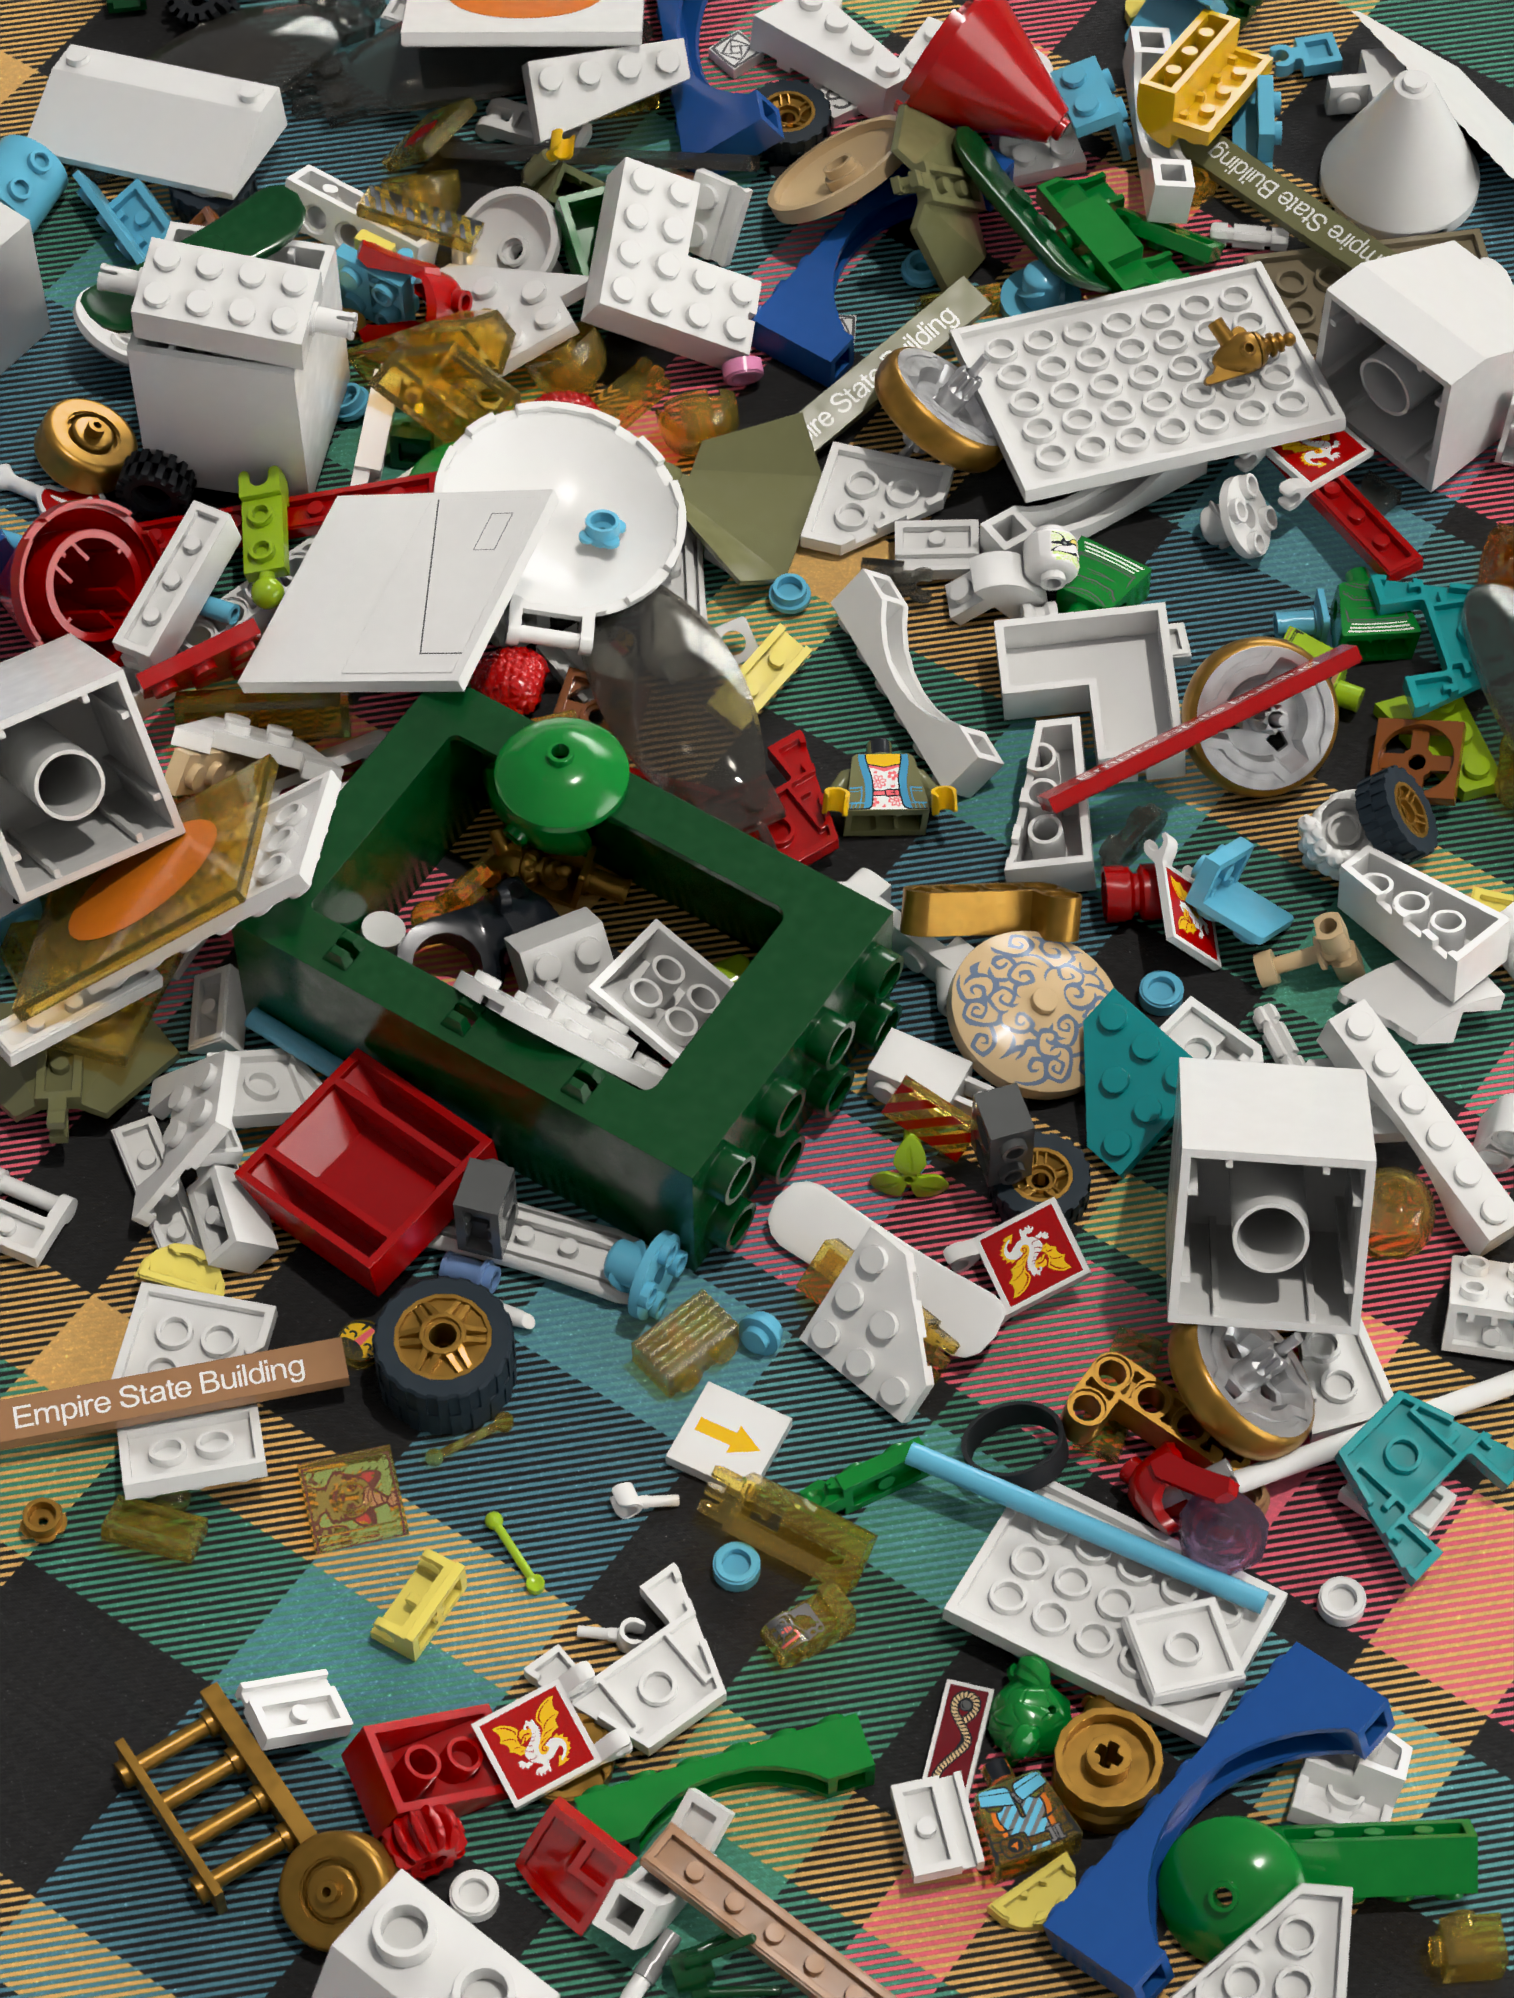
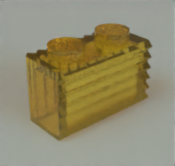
M701 1289L631 1343L632 1361L668 1398H673L675 1393L680 1391L688 1392L700 1382L703 1372L708 1370L711 1365L716 1363L722 1365L734 1356L739 1345V1325L736 1320L732 1319L730 1314L726 1313L724 1308L720 1307L718 1302L714 1301L711 1295L707 1294L705 1289Z

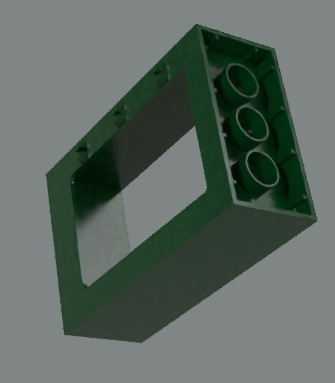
M469 686L466 687L464 692H422L339 791L336 807L333 810L328 826V833L325 836L320 852V859L314 871L312 885L308 891L296 899H290V897L274 904L264 915L260 917H253L252 915L238 922L232 929L246 1017L253 1008L258 1007L344 1061L359 1048L494 1141L498 1160L505 1163L508 1167L515 1168L516 1172L619 1230L642 1239L648 1246L664 1230L679 1235L680 1249L688 1252L685 1267L695 1272L715 1245L727 1252L737 1247L753 1221L756 1204L749 1199L764 1178L779 1185L790 1176L805 1146V1136L799 1134V1131L814 1111L826 1118L832 1117L846 1099L854 1079V1071L848 1068V1065L862 1047L877 1053L891 1027L897 1028L902 1014V1006L890 1000V993L901 975L904 957L892 951L893 911L629 772V787L620 806L601 823L585 829L593 845L597 846L593 862L621 877L633 879L632 883L759 951L660 1082L648 1090L637 1089L575 1054L509 1021L486 1007L485 1004L474 1001L447 983L360 936L362 922L367 915L377 911H387L397 915L486 805L491 806L483 784V770L490 762H496L501 748L511 736L520 729L535 722ZM557 756L555 758L562 759L566 756ZM468 1018L475 1022L472 1027L468 1022ZM588 1085L595 1088V1090L592 1093L588 1088Z

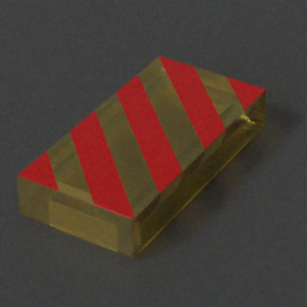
M905 1075L881 1111V1114L910 1133L915 1134L916 1137L956 1163L971 1143L972 1117L907 1075Z

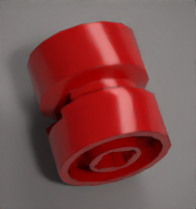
M1155 863L1139 864L1135 873H1132L1128 866H1102L1101 900L1105 923L1126 922V920L1132 919L1135 912L1138 913L1143 921L1163 920Z

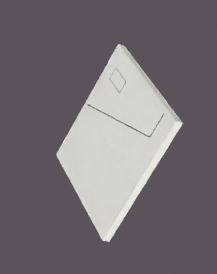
M555 490L337 496L237 683L244 693L464 692L560 501Z

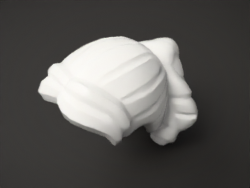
M1356 789L1344 790L1330 795L1327 801L1318 806L1312 816L1304 814L1297 822L1298 832L1301 836L1298 842V849L1304 854L1301 860L1303 865L1309 870L1316 869L1322 875L1330 876L1336 881H1339L1341 864L1366 845L1373 847L1371 842L1368 841L1364 828L1359 821V814L1355 805Z

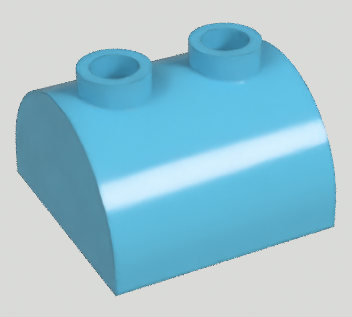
M7 135L0 140V202L30 220L32 234H34L67 188L68 176L60 160L48 148L22 135Z

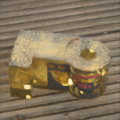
M832 1577L817 1587L816 1594L768 1621L760 1631V1637L782 1668L792 1667L806 1658L810 1659L856 1631V1609Z

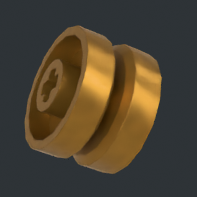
M1116 1707L1092 1708L1075 1716L1060 1732L1054 1751L1051 1780L1053 1798L1062 1814L1066 1817L1064 1807L1080 1829L1099 1835L1119 1834L1121 1831L1129 1829L1142 1815L1144 1807L1150 1798L1159 1792L1163 1756L1161 1743L1152 1727L1135 1713Z

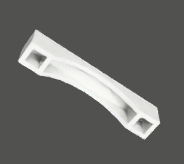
M1130 26L1122 64L1147 222L1187 224L1195 191L1191 160L1186 159L1183 155L1178 139L1170 148L1164 147L1153 140L1142 127L1137 114L1139 82L1171 47L1169 28Z
M1208 462L1082 490L1062 500L1045 505L1029 507L1014 505L980 524L979 554L991 551H1010L1023 555L1024 540L1036 528L1048 524L1063 527L1075 536L1077 542L1081 536L1088 538L1206 474Z
M863 568L830 602L839 616L838 623L858 648L856 653L860 660L869 666L874 674L877 689L889 699L895 709V719L902 727L907 729L913 739L915 752L926 761L933 773L932 780L938 786H952L956 788L957 795L971 798L1004 765V762L985 732L964 727L950 720L934 706L925 694L915 674L909 652L907 631L908 605L890 576Z
M1365 998L1330 1018L1316 1041L1336 1068L1366 1070L1369 1097L1391 1119L1418 1156L1441 1200L1449 1224L1471 1254L1483 1256L1514 1236L1513 1200Z

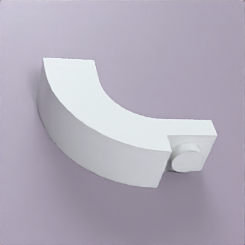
M694 1787L688 1789L670 1822H673L714 1854L736 1813ZM640 1866L630 1876L615 1880L592 1924L632 1950L645 1947L656 1939L676 1918L687 1901Z

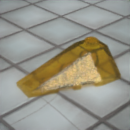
M484 308L481 310L460 311L347 349L348 361L364 380H372L374 369L380 370L381 363L398 366L430 377L502 375L516 333L497 309Z

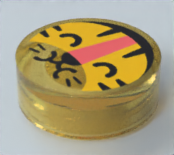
M362 1319L355 1320L346 1324L341 1329L338 1337H342L346 1364L349 1366L367 1368L375 1365L372 1347V1335L375 1333L374 1322Z

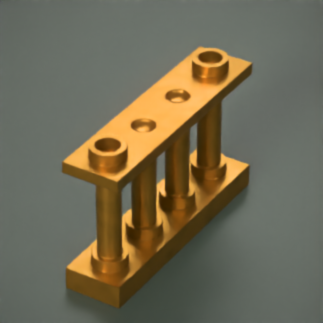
M215 1682L200 1691L204 1710L198 1713L199 1719L137 1756L134 1755L124 1738L114 1742L119 1761L113 1765L127 1789L136 1786L190 1869L193 1876L188 1881L202 1905L210 1901L220 1916L228 1911L222 1887L284 1849L287 1852H291L303 1841L318 1833L261 1750L219 1684ZM209 1735L212 1738L218 1735L221 1736L228 1747L223 1750L225 1756L161 1794L158 1792L147 1775L148 1771ZM245 1772L253 1784L248 1789L250 1794L189 1831L184 1832L171 1812L173 1809L231 1774L235 1773L239 1776ZM258 1811H261L262 1814L268 1811L272 1813L278 1822V1825L274 1826V1833L212 1871L208 1869L197 1852V1848Z

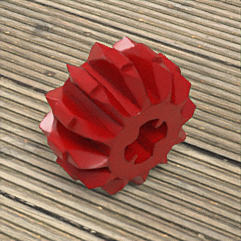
M437 1804L433 1807L424 1805L419 1810H409V1813L402 1818H395L393 1825L383 1831L381 1843L397 1868H402L414 1879L423 1881L428 1876H438L440 1871L445 1868L453 1867L454 1861L462 1858L466 1853L465 1847L468 1841L464 1835L466 1831L460 1818L456 1817L453 1809H448L445 1804Z

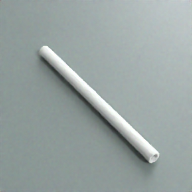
M1514 1370L1426 1401V1403L1452 1416H1457L1514 1395ZM1365 1424L1301 1446L1278 1459L1260 1461L1233 1471L1234 1476L1230 1478L1240 1485L1237 1495L1335 1460L1334 1457L1337 1452Z

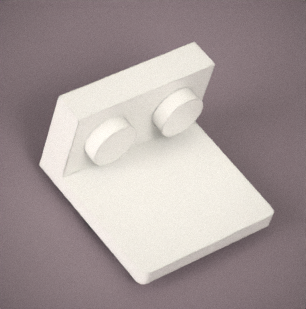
M1479 1255L1452 1256L1449 1302L1441 1350L1514 1361V1262L1491 1261Z

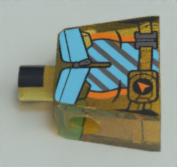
M1007 1758L994 1759L981 1768L980 1772L988 1789L982 1790L975 1795L974 1817L994 1886L1046 1866L1066 1851L1069 1856L1080 1852L1083 1832L1040 1771L1034 1770L1015 1777Z

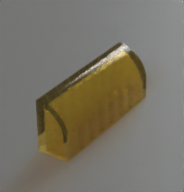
M241 688L176 691L174 701L175 724L178 726L213 716L224 719L225 713H232L249 718L251 726L267 729L268 724L287 727L293 730L292 736L298 737L301 740L351 738L353 716L352 692L244 693Z

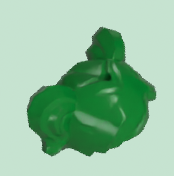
M1021 1656L1017 1665L1013 1663L1007 1669L1010 1683L1004 1686L993 1699L988 1725L991 1740L996 1747L1002 1750V1753L1006 1756V1763L1012 1767L1025 1758L1032 1759L1053 1755L1060 1732L1072 1720L1071 1703L1066 1696L1050 1684V1670L1045 1661L1038 1656Z

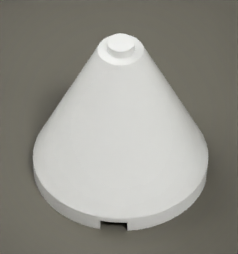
M1415 69L1406 70L1398 74L1330 141L1324 151L1319 174V187L1322 198H1327L1335 208V212L1376 240L1426 235L1443 229V232L1454 231L1469 217L1474 209L1480 185V170L1476 157L1433 78L1426 72Z

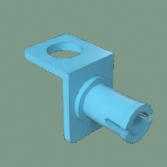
M1324 588L1316 589L1314 605H1311L1310 610L1277 611L1273 613L1275 638L1281 639L1284 637L1289 626H1292L1308 635H1313L1315 639L1332 647V636L1330 633L1331 618L1328 612Z

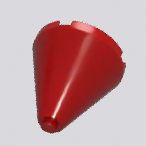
M968 0L957 11L953 9L919 57L901 90L910 95L909 99L905 102L908 106L933 117L951 128L957 129V127L968 126L975 132L1046 144L1051 138L1058 141L1071 123L1066 118L1069 112L1067 105L1007 0ZM898 99L893 107L896 113L898 112V106L904 104Z
M70 500L49 508L27 528L0 574V602L34 648L71 633L119 667L124 666L120 658L123 652L116 650L112 641L162 556L161 549L150 530H143L131 517L133 512L108 500Z

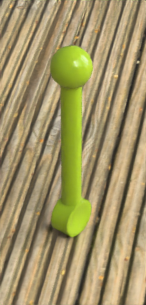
M496 1511L489 1512L485 1517V1525L489 1529L495 1530L527 1579V1591L532 1595L541 1594L545 1589L544 1578L539 1574L533 1573L503 1527L502 1515Z

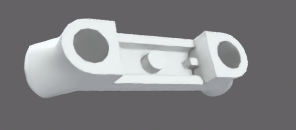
M861 868L847 881L839 882L893 911L892 951L904 957V963L909 969L916 973L921 972L936 983L938 1011L947 1017V995L952 978L974 947L959 936L945 946L934 937H916L902 934L900 932L901 912L891 905V884L870 869Z

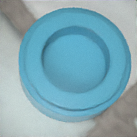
M1164 970L1150 972L1140 982L1139 1003L1145 1011L1152 1015H1171L1182 1004L1184 986L1179 977L1171 972Z
M730 1542L721 1546L713 1557V1576L720 1587L730 1592H743L753 1587L760 1577V1557L757 1551L744 1542Z

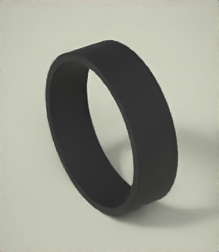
M1011 1401L985 1410L970 1422L964 1431L961 1441L962 1454L966 1464L1032 1492L1054 1481L1064 1470L1069 1457L1068 1442L1059 1416L1049 1407L1031 1401ZM1020 1424L1038 1425L1049 1429L1058 1436L1054 1449L1044 1460L1021 1471L1009 1473L993 1472L978 1466L972 1460L975 1450L985 1438L1009 1426Z

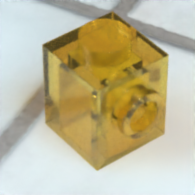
M1457 1910L1447 1914L1446 1917L1440 1918L1435 1936L1429 1937V1955L1432 1966H1440L1443 1984L1503 1978L1509 1958L1500 1912L1475 1914L1472 1910Z

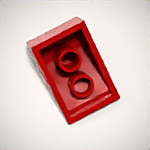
M489 1703L378 1723L361 1728L341 1754V1757L375 1839L382 1841L383 1831L393 1825L395 1818H402L409 1813V1810L416 1811L424 1805L433 1807L437 1804H445L448 1809H453L456 1817L459 1818L509 1798L471 1725L493 1713Z

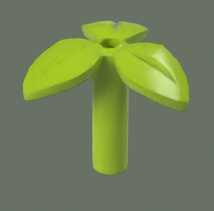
M920 1128L904 1129L903 1141L897 1148L893 1164L899 1172L880 1171L873 1174L869 1182L874 1188L888 1195L901 1196L906 1186H911L913 1193L917 1197L936 1196L949 1188V1183L944 1177L938 1174L920 1173L927 1165L925 1151L922 1147L921 1139L918 1138L922 1137Z

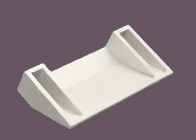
M71 44L51 70L27 137L48 148L64 164L133 179L138 178L142 181L234 200L288 124L279 87Z

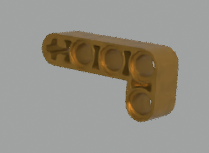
M1045 882L904 886L900 932L916 937L1000 935L1013 931L1039 932L1041 937L1047 941L1076 942L1079 940L1082 895L1059 885Z
M1106 1352L1095 1359L1070 1393L1059 1417L1064 1427L1066 1439L1077 1444L1091 1442L1098 1436L1108 1420L1112 1418L1156 1449L1164 1441L1175 1442L1184 1460L1204 1469L1224 1458L1231 1461L1230 1465L1233 1471L1249 1466L1251 1459L1232 1452L1215 1440L1195 1419L1179 1392L1126 1356L1117 1352ZM1108 1375L1114 1378L1118 1385L1109 1386L1099 1376ZM1139 1402L1152 1404L1157 1412L1149 1413L1144 1411L1140 1407ZM1074 1410L1088 1412L1093 1420L1084 1421L1078 1418ZM1183 1428L1192 1431L1197 1439L1189 1440L1184 1438L1178 1429ZM1206 1443L1211 1446L1208 1452L1204 1450Z

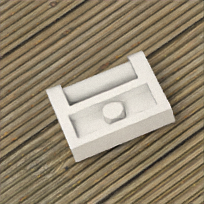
M0 1167V1195L4 1193L49 1212L47 1217H43L0 1199V1253L38 1268L63 1226L72 1220L77 1209L78 1200L66 1194L57 1196L11 1177L8 1170Z

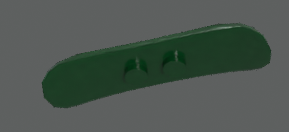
M968 126L957 127L953 138L954 148L965 172L1049 271L1075 287L1105 294L1112 292L1113 290L1090 271L1056 234L1054 224L1037 212L1032 206L1033 201L1030 196L1012 182L981 136Z
M284 185L267 186L180 242L266 259L280 251L298 235L304 224L306 209L296 192ZM144 262L130 269L139 271L140 267L144 266ZM97 284L83 292L80 302L89 317L99 326L114 333L134 332L131 317L134 296L104 290L98 291Z

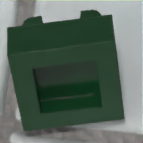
M403 422L400 426H392L390 433L391 467L411 469L425 454L434 449V430L432 425L426 424L425 429L410 427V422Z

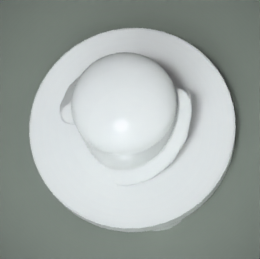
M1252 473L1227 478L1220 490L1219 503L1215 504L1210 500L1209 506L1205 507L1200 514V528L1207 542L1212 545H1219L1220 549L1231 545L1240 556L1246 559L1260 557L1266 553L1270 544L1271 531L1275 530L1278 525L1276 512L1272 506L1266 505L1264 497L1259 490L1258 481Z

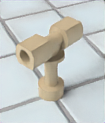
M1327 912L1313 920L1316 936H1313L1314 946L1276 957L1271 949L1253 954V962L1261 986L1265 988L1281 983L1280 974L1319 963L1323 971L1327 970L1329 965H1332L1340 982L1349 983L1365 975L1362 955L1355 942L1349 939L1348 930L1341 915L1338 912Z

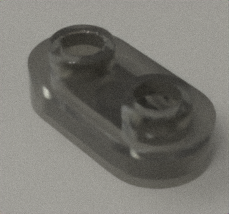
M1149 803L1144 807L1141 805L1136 807L1128 817L1126 826L1117 835L1114 833L1110 834L1102 843L1099 849V855L1102 857L1100 866L1123 865V867H1130L1144 853V842L1148 839L1155 841L1167 822L1168 813L1154 803Z

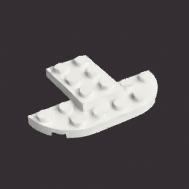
M479 969L474 976L461 970L453 985L455 989L480 1004L481 1002L485 1003L486 1007L509 1021L643 1090L655 1087L669 1070L661 1066L660 1062L639 1051L632 1058L639 1043L627 1034L630 1026L618 1020L603 1007L589 1000H586L585 1003L582 1002L580 998L571 994V991L550 980H547L544 987L531 981L525 993L517 990L514 997L499 990L502 981Z

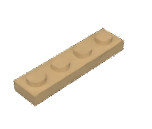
M181 747L174 749L164 777L173 796L251 788L252 784L259 779L263 771L264 762L260 759L213 747L210 754Z

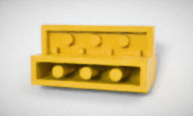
M1204 8L1140 80L1137 95L1138 118L1146 133L1160 145L1170 148L1178 138H1183L1192 144L1208 146L1256 90L1257 75H1269L1272 71L1273 57L1237 47L1240 19Z

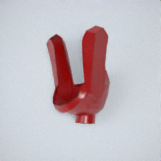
M362 239L357 250V258L368 268L410 274L415 278L421 279L422 282L414 284V294L420 296L426 302L427 308L424 322L410 320L381 325H366L358 331L364 344L399 338H425L439 333L441 326L453 320L458 314L467 315L470 312L473 303L471 292L462 290L457 281L452 276L441 272L439 267L398 254L376 243Z
M1164 1441L1160 1447L1149 1454L1143 1461L1135 1456L1123 1465L1119 1478L1128 1485V1497L1132 1505L1143 1518L1163 1534L1169 1536L1179 1529L1178 1524L1173 1520V1518H1176L1204 1534L1232 1554L1247 1552L1252 1547L1254 1528L1242 1517L1217 1505L1230 1503L1237 1498L1240 1485L1230 1477L1209 1471L1184 1460L1175 1442ZM1168 1486L1197 1496L1190 1500L1185 1499L1168 1508H1163L1162 1497L1165 1488Z

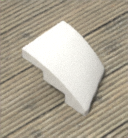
M1397 960L1345 985L1339 990L1337 999L1344 1005H1347L1349 1003H1357L1365 998L1385 1027L1394 1030L1399 1036L1415 1045L1453 1043L1463 1012L1501 1010L1505 994L1487 976L1453 1003L1405 962Z
M1389 1732L1365 1760L1356 1754L1303 1758L1286 1820L1299 1825L1390 1822L1393 1808L1406 1781L1413 1748L1398 1736Z

